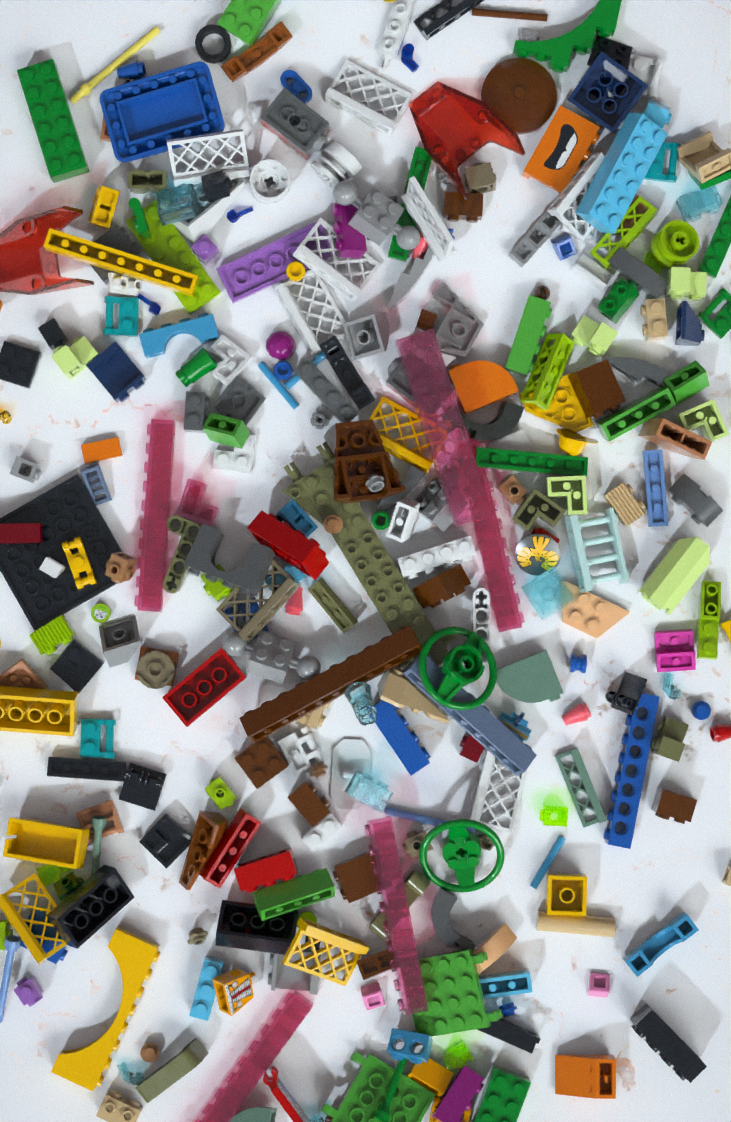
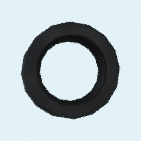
M214 24L207 25L200 29L196 35V50L200 58L205 62L212 64L221 63L231 53L230 35L223 27ZM218 34L224 39L225 45L222 52L210 55L204 51L202 42L207 35Z

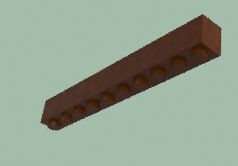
M410 625L402 627L393 635L383 637L380 642L365 647L363 651L356 655L348 656L345 661L330 666L323 673L315 674L312 679L297 684L295 688L288 692H282L275 699L265 701L260 707L245 712L239 719L247 737L255 743L420 654L422 646Z

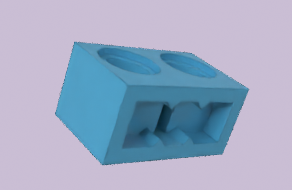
M293 499L275 514L279 519L278 521L281 523L283 521L287 522L294 531L298 529L303 532L306 538L318 528Z
M392 1028L387 1052L395 1060L403 1061V1058L410 1059V1062L415 1064L428 1063L433 1039L430 1035ZM399 1042H404L402 1049H396V1045ZM422 1045L423 1050L420 1053H415V1048Z

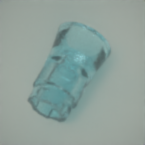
M366 682L353 683L346 689L345 697L350 703L356 718L364 726L375 723L377 720V710L373 702L370 685Z

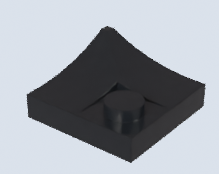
M74 639L51 666L50 670L79 694L104 662Z
M166 813L139 842L167 869L189 847L192 835Z

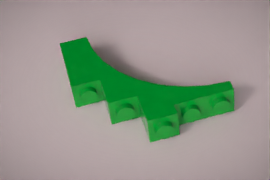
M599 0L593 12L584 22L560 37L532 42L516 40L513 53L522 58L534 57L535 60L540 62L548 60L550 61L548 68L552 69L553 72H567L572 51L579 55L590 54L595 33H599L598 35L602 37L614 35L622 0Z

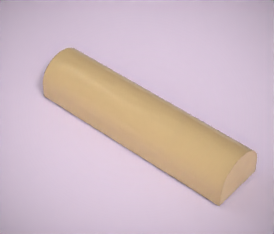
M537 911L536 931L614 937L616 922L614 917L547 915L545 911Z

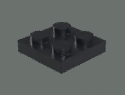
M4 341L0 352V380L30 389L42 353Z

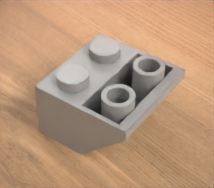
M434 477L414 500L420 503L418 512L443 532L446 531L468 504L456 490L437 477Z

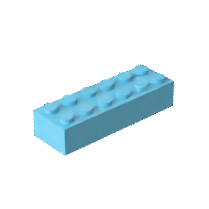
M628 113L575 213L598 231L615 234L661 148L667 133L643 113Z

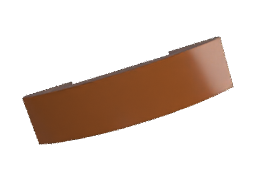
M282 21L267 31V35L239 56L235 55L221 66L231 82L242 78L259 67L293 38Z

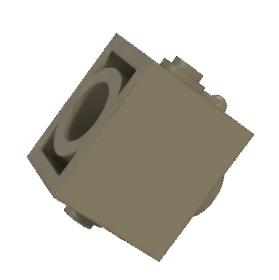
M490 162L484 164L475 163L471 167L464 168V185L468 188L469 193L482 194L496 190L495 181L497 178L496 174L493 173Z

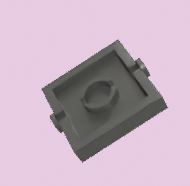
M236 376L214 403L213 407L227 417L242 420L247 426L266 398L257 392L253 385L250 383L246 384Z

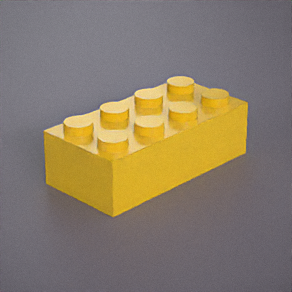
M10 817L6 835L17 836L16 838L5 839L3 856L72 869L84 868L90 829L22 817Z

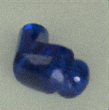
M407 43L401 50V61L414 73L419 68V65L413 60L414 46Z

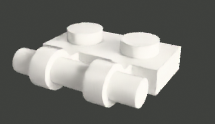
M307 726L300 729L303 737L299 739L294 732L278 740L294 775L311 768L312 765L309 760L315 758L317 763L324 761L321 755L322 751L317 747L313 739L314 735L312 732L310 733ZM307 742L311 750L308 754L305 753L301 745Z

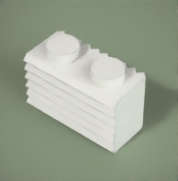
M407 497L396 502L395 512L390 520L391 523H389V530H387L388 533L386 534L387 537L402 543L410 538L420 507L419 502Z
M330 812L315 826L310 828L301 839L312 852H315L319 846L324 844V841L330 839L333 833L336 834V831L342 828V823Z

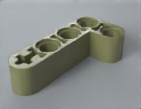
M176 515L169 517L166 523L169 531L181 536L163 581L164 590L171 594L178 593L181 590L188 573V569L185 566L184 570L180 573L176 572L174 567L178 562L184 564L188 554L184 555L182 553V547L185 544H189L192 547L196 536L191 537L189 529L195 526L200 530L201 527L195 522ZM180 520V528L173 530L171 528L172 521ZM171 573L181 576L180 580L178 578L175 579L174 583L177 587L169 590L168 582H173L174 579Z
M414 868L373 919L368 928L384 940L418 896L425 892L431 883L430 880Z
M197 1038L193 1039L180 1053L135 1087L136 1090L149 1103L197 1067L209 1052Z

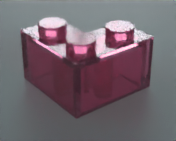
M188 478L176 515L215 528L221 509L203 503L208 488L207 484Z

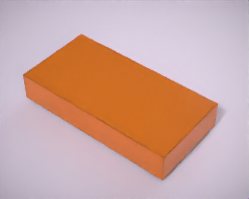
M119 437L81 445L85 464L123 456Z

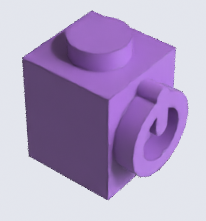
M34 975L28 979L25 976L16 982L18 986L14 989V992L24 1006L28 1004L31 1007L43 998L42 993L44 990Z

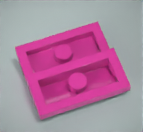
M693 629L654 631L657 672L696 670Z

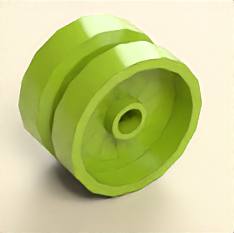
M673 220L665 224L653 236L650 242V251L652 257L660 266L667 269L681 267L696 254L700 241L697 232L690 224L681 220Z

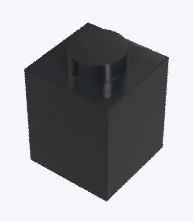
M223 170L201 176L202 188L208 202L230 196L229 188H232L230 177H226Z
M55 318L38 327L52 350L60 345L65 346V342L69 341Z

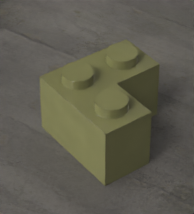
M534 488L511 522L527 532L538 517L553 528L566 510Z
M664 716V719H660L657 730H659L657 738L654 737L650 748H653L652 753L679 762L685 747L683 740L689 725Z

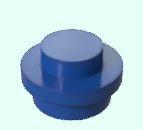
M279 361L275 364L274 374L278 379L286 380L291 377L293 369L289 362Z
M697 701L693 704L691 712L694 718L705 720L710 716L711 708L707 702Z
M513 1002L499 1006L504 1018L515 1015L514 1011L518 1009L517 1006H514Z

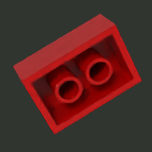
M292 848L238 864L234 868L240 891L245 890L246 893L257 890L258 886L263 884L265 887L274 885L281 878H283V881L293 879L298 871Z

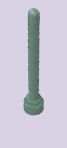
M102 815L91 817V825L94 829L91 875L100 868L102 830L107 825V817Z

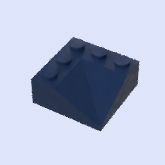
M601 51L567 100L615 134L628 113L631 112L649 86Z

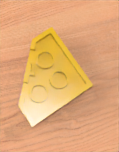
M573 373L560 378L548 410H542L534 403H522L525 412L574 433L594 426L591 417L586 418L568 378ZM534 390L530 393L529 397H532Z

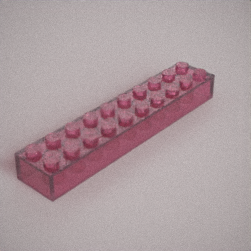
M434 329L396 340L395 346L453 526L457 527L493 515Z

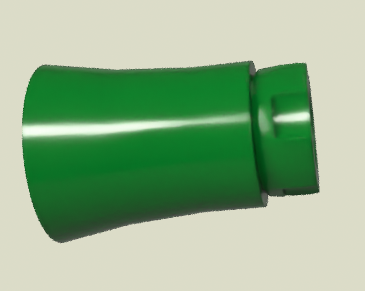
M202 346L175 374L182 384L187 387L215 370L218 364Z

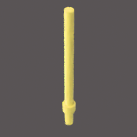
M155 26L92 80L82 84L79 87L80 89L69 98L70 101L75 104L83 96H88L95 86L161 32L158 27Z

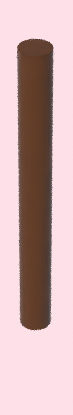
M472 8V16L546 22L548 14Z

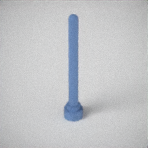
M391 807L384 809V813L387 815L433 826L446 821ZM467 827L469 832L474 833V828Z
M14 935L6 936L4 942L7 953L0 988V1023L3 1021L14 953L20 947L21 939Z

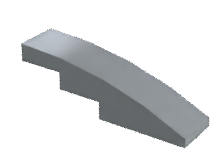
M546 211L525 234L522 240L511 250L508 256L522 268L559 228L562 222L556 216H551Z
M428 247L423 260L415 258L409 275L401 272L387 306V311L391 312L417 285L434 256L430 247Z

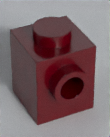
M468 733L467 737L463 736L459 744L462 747L459 755L478 763L485 747Z

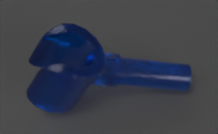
M252 206L238 213L232 209L227 213L226 217L231 223H235L240 217L254 210Z
M142 294L138 295L140 300L150 306L148 312L154 315L159 314L161 310L160 305L148 300Z

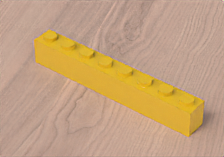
M51 228L48 230L43 246L47 251L191 297L194 295L199 280L198 275Z

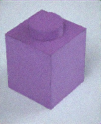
M206 234L191 246L193 252L205 265L220 253L218 247Z

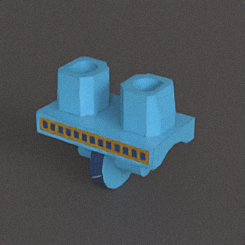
M502 712L499 719L504 723V726L516 733L522 742L524 740L527 741L532 730L526 727L529 722L523 719L525 713L521 712L518 716L512 712L509 716Z

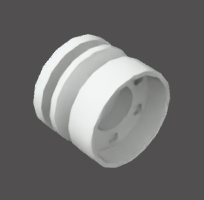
M332 140L324 149L328 159L319 155L317 159L320 163L317 161L311 163V167L317 176L333 189L339 182L348 181L344 174L354 177L362 168L357 159L335 140Z
M266 159L254 166L250 174V188L258 201L264 204L279 203L289 192L290 176L284 164L277 160ZM273 180L274 185H271L270 188L267 187L266 182Z

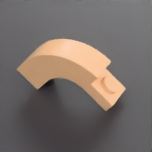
M506 923L493 930L472 951L473 954L487 953L488 960L476 964L478 974L495 962L517 939V936Z

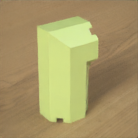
M698 537L674 541L666 555L637 592L639 594L644 593L642 597L658 610L663 608L666 610L664 614L670 615L709 565L710 546Z

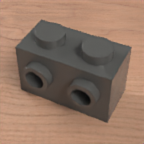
M186 391L185 432L205 433L202 427L208 418L206 417V409H209L210 398H207L205 392Z

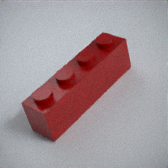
M240 808L226 829L221 842L200 873V876L220 889L262 822Z

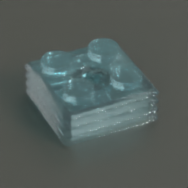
M180 184L176 188L163 189L157 193L158 217L162 226L198 216L197 193L193 184Z

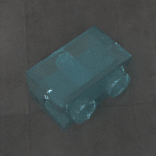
M715 185L680 196L676 201L684 221L690 220L691 223L702 218L701 215L706 213L708 215L717 213L720 205L723 204Z
M355 772L344 792L382 813L393 792L387 789L389 785L381 780H378V782L373 781L374 777L366 772H363V774Z

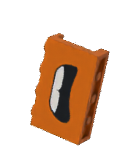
M560 105L526 165L522 176L527 179L531 177L557 191L560 195L573 176L580 170L581 166L579 165L582 160L586 161L591 153L589 147L592 143L596 144L601 135L598 133L600 127Z

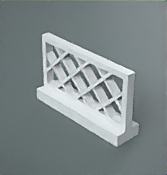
M346 59L331 87L326 91L324 101L392 136L413 94ZM349 67L355 70L356 76L346 78V68ZM368 77L372 80L373 84L363 87L361 78ZM358 79L360 88L350 90L348 82ZM345 83L347 91L339 92L335 87L337 84ZM385 86L388 88L389 93L380 95L377 87ZM374 88L377 96L367 99L365 90ZM362 91L364 100H354L352 94ZM402 95L407 99L404 103L396 104L394 96ZM391 97L393 105L384 107L381 99ZM378 100L381 108L371 109L369 102ZM395 109L397 114L395 120L388 118L385 111Z
M243 129L167 140L175 187L201 184V176L223 170L225 176H229L230 179L250 176ZM240 135L241 141L237 146L229 142L232 136ZM213 139H219L223 142L218 149L210 145ZM199 141L203 144L199 152L190 147L193 142ZM180 144L184 147V150L179 155L172 150V145ZM225 145L234 149L229 156L220 152ZM206 147L215 152L210 159L202 155ZM187 150L196 155L191 162L183 158ZM238 152L244 157V161L235 162L231 158ZM217 155L225 159L221 165H217L212 161ZM198 158L207 162L204 167L198 168L194 165ZM180 160L188 165L185 170L176 171V164Z
M602 152L594 153L588 158L547 210L551 216H556L580 242L584 241L594 227L585 220H577V214L575 213L578 208L576 206V198L578 195H583L584 197L588 190V182L593 180L592 177L596 175L605 158ZM567 209H572L571 221H568L563 216ZM577 222H584L585 230L582 234L577 231Z
M415 176L409 178L407 192L400 196V200L440 262L456 253V249L453 246L454 239Z
M320 218L293 253V256L353 302L381 264L366 252L360 259L349 260V258H345V260L336 261L334 252L338 250L333 247L332 239L337 238L336 233L330 224ZM319 225L327 230L328 236H318L317 228ZM328 239L330 248L321 249L319 240ZM315 240L317 250H310L306 247L307 241ZM331 252L332 261H324L322 253ZM362 262H369L373 265L372 271L364 272ZM349 263H359L360 272L351 273ZM346 264L347 273L341 274L337 270V265ZM352 276H361L362 284L360 287L353 283Z
M311 269L305 272L302 283L289 280L275 287L274 292L311 357L321 351L320 343L317 340L318 332L329 335L328 339L335 335L338 341L346 337L345 333L341 335L332 333L335 324L343 326V323H346L321 277ZM314 275L316 279L315 287L304 283L307 276ZM292 284L301 286L299 295L291 293L288 286ZM303 287L314 290L312 299L301 296ZM316 291L324 293L326 296L324 303L314 300ZM299 300L310 302L308 312L299 308ZM312 304L323 306L321 316L310 313ZM325 307L333 309L335 312L334 320L323 316ZM309 316L320 319L317 328L309 326L307 322ZM322 320L332 323L330 332L320 329Z
M484 748L466 819L481 822L489 828L512 833L527 770L521 774L520 778L518 775L512 774L504 779L500 770L506 766L503 764L498 767L495 763L496 757ZM498 772L502 781L493 786L490 781L491 776ZM516 776L519 784L517 788L511 791L507 781ZM505 784L509 793L500 798L495 789ZM493 791L498 800L488 805L485 800L486 795ZM511 795L514 804L509 809H506L502 800ZM500 802L504 812L495 817L491 807ZM489 810L493 819L488 822L480 821L482 813ZM505 814L509 818L508 828L501 826L497 820Z

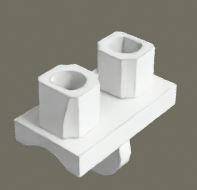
M108 273L109 283L107 292L138 296V291H142L141 280L118 273Z

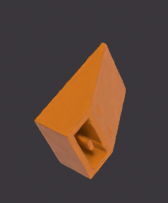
M555 1054V1094L594 1099H616V1059L614 1055Z

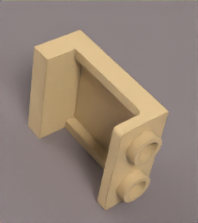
M710 131L677 147L680 163L701 183L731 169V149H721L713 141Z

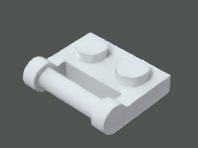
M631 54L628 71L643 82L646 80L648 66L654 67L650 88L644 92L642 97L657 99V87L661 68L664 67V60Z

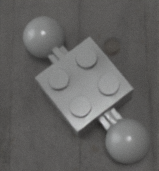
M341 181L334 187L333 196L337 203L344 206L352 204L357 208L348 224L378 246L388 237L390 232L396 236L397 244L404 250H412L419 245L421 237L415 227L410 225L402 227L396 223L404 208L378 189L372 187L363 199L358 196L356 186L350 181Z
M261 630L255 644L243 640L238 635V632L227 634L223 640V648L230 656H240L243 653L251 655L246 673L283 684L289 667L296 669L298 675L305 680H310L315 674L321 672V664L316 657L310 655L304 656L301 659L293 657L297 641Z

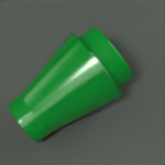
M385 511L375 512L371 519L372 525L378 530L386 529L390 525L389 514ZM381 517L385 518L384 524L380 523Z

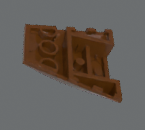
M372 419L335 424L334 501L348 504L379 500L406 491L404 484H401L398 478L399 474L396 468L394 469L390 461L391 457L388 451H385L382 445L383 441ZM373 474L381 475L384 478V487L377 492L370 491L366 486L368 477Z

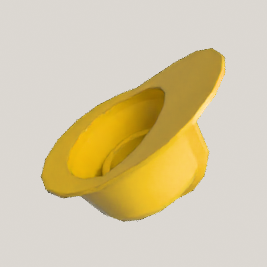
M564 428L556 430L559 434V449L571 456L582 453L587 443H599L595 439L582 436Z

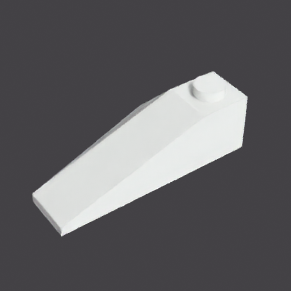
M239 178L230 179L232 188H229V197L208 202L205 193L200 191L195 194V198L187 202L185 199L178 202L165 214L185 238L196 243L204 234L207 235L245 186V182Z

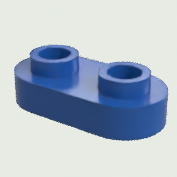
M284 71L280 77L282 87L286 88L305 104L309 103L312 99V89L295 71ZM293 79L294 82L292 84H288L287 80ZM302 92L306 93L304 98H301L299 95Z

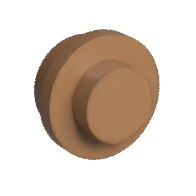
M332 514L325 518L324 528L328 533L336 534L341 531L343 521L338 515Z
M323 762L315 764L309 769L311 772L310 776L316 777V779L324 776L328 769L327 765H324Z
M150 1042L142 1046L140 1055L145 1062L151 1063L158 1059L160 1050L155 1043Z

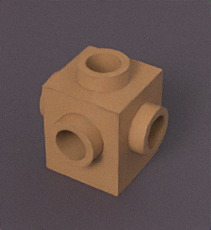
M123 552L112 553L106 563L105 575L111 577V580L116 583L129 581L135 573L134 566L137 559Z

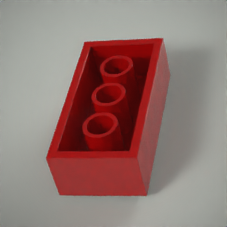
M261 510L247 527L256 541L263 546L271 548L275 556L313 580H316L329 564L325 557L326 553L319 548L320 544L313 538L307 539L306 535L300 530L294 531L287 522L283 521L281 523L271 512L267 514Z
M221 648L162 698L183 724L189 727L243 682L247 676L231 656L225 652L224 648Z

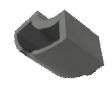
M683 474L668 489L672 494L671 499L678 506L683 505L692 514L691 518L697 524L702 523L708 527L723 510L710 495L707 497L699 489L701 486L686 474Z

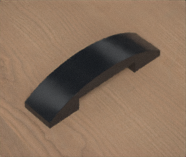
M334 335L320 344V349L359 411L374 402V396L358 374L337 337Z

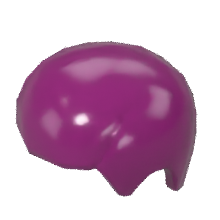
M276 331L267 338L265 348L271 357L285 361L294 355L296 342L289 333Z

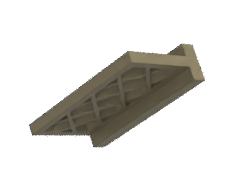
M274 558L272 561V571L266 574H272V585H263L262 583L259 590V599L250 600V596L246 595V600H238L239 589L234 588L216 609L239 633L238 635L243 640L251 642L301 586ZM276 574H283L286 577L282 584L276 585ZM263 588H272V595L269 599H263ZM259 602V610L256 613H250V603ZM238 603H246V614H238ZM228 604H234V614L227 615L223 609ZM238 617H246V624L242 629L238 626Z

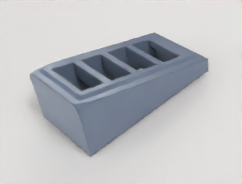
M96 463L80 470L81 475L96 506L111 501L112 498L100 464ZM97 471V474L88 477L87 473ZM100 479V481L90 484L91 480ZM102 485V489L93 492L92 488ZM104 492L106 494V496L97 499L95 498V496Z

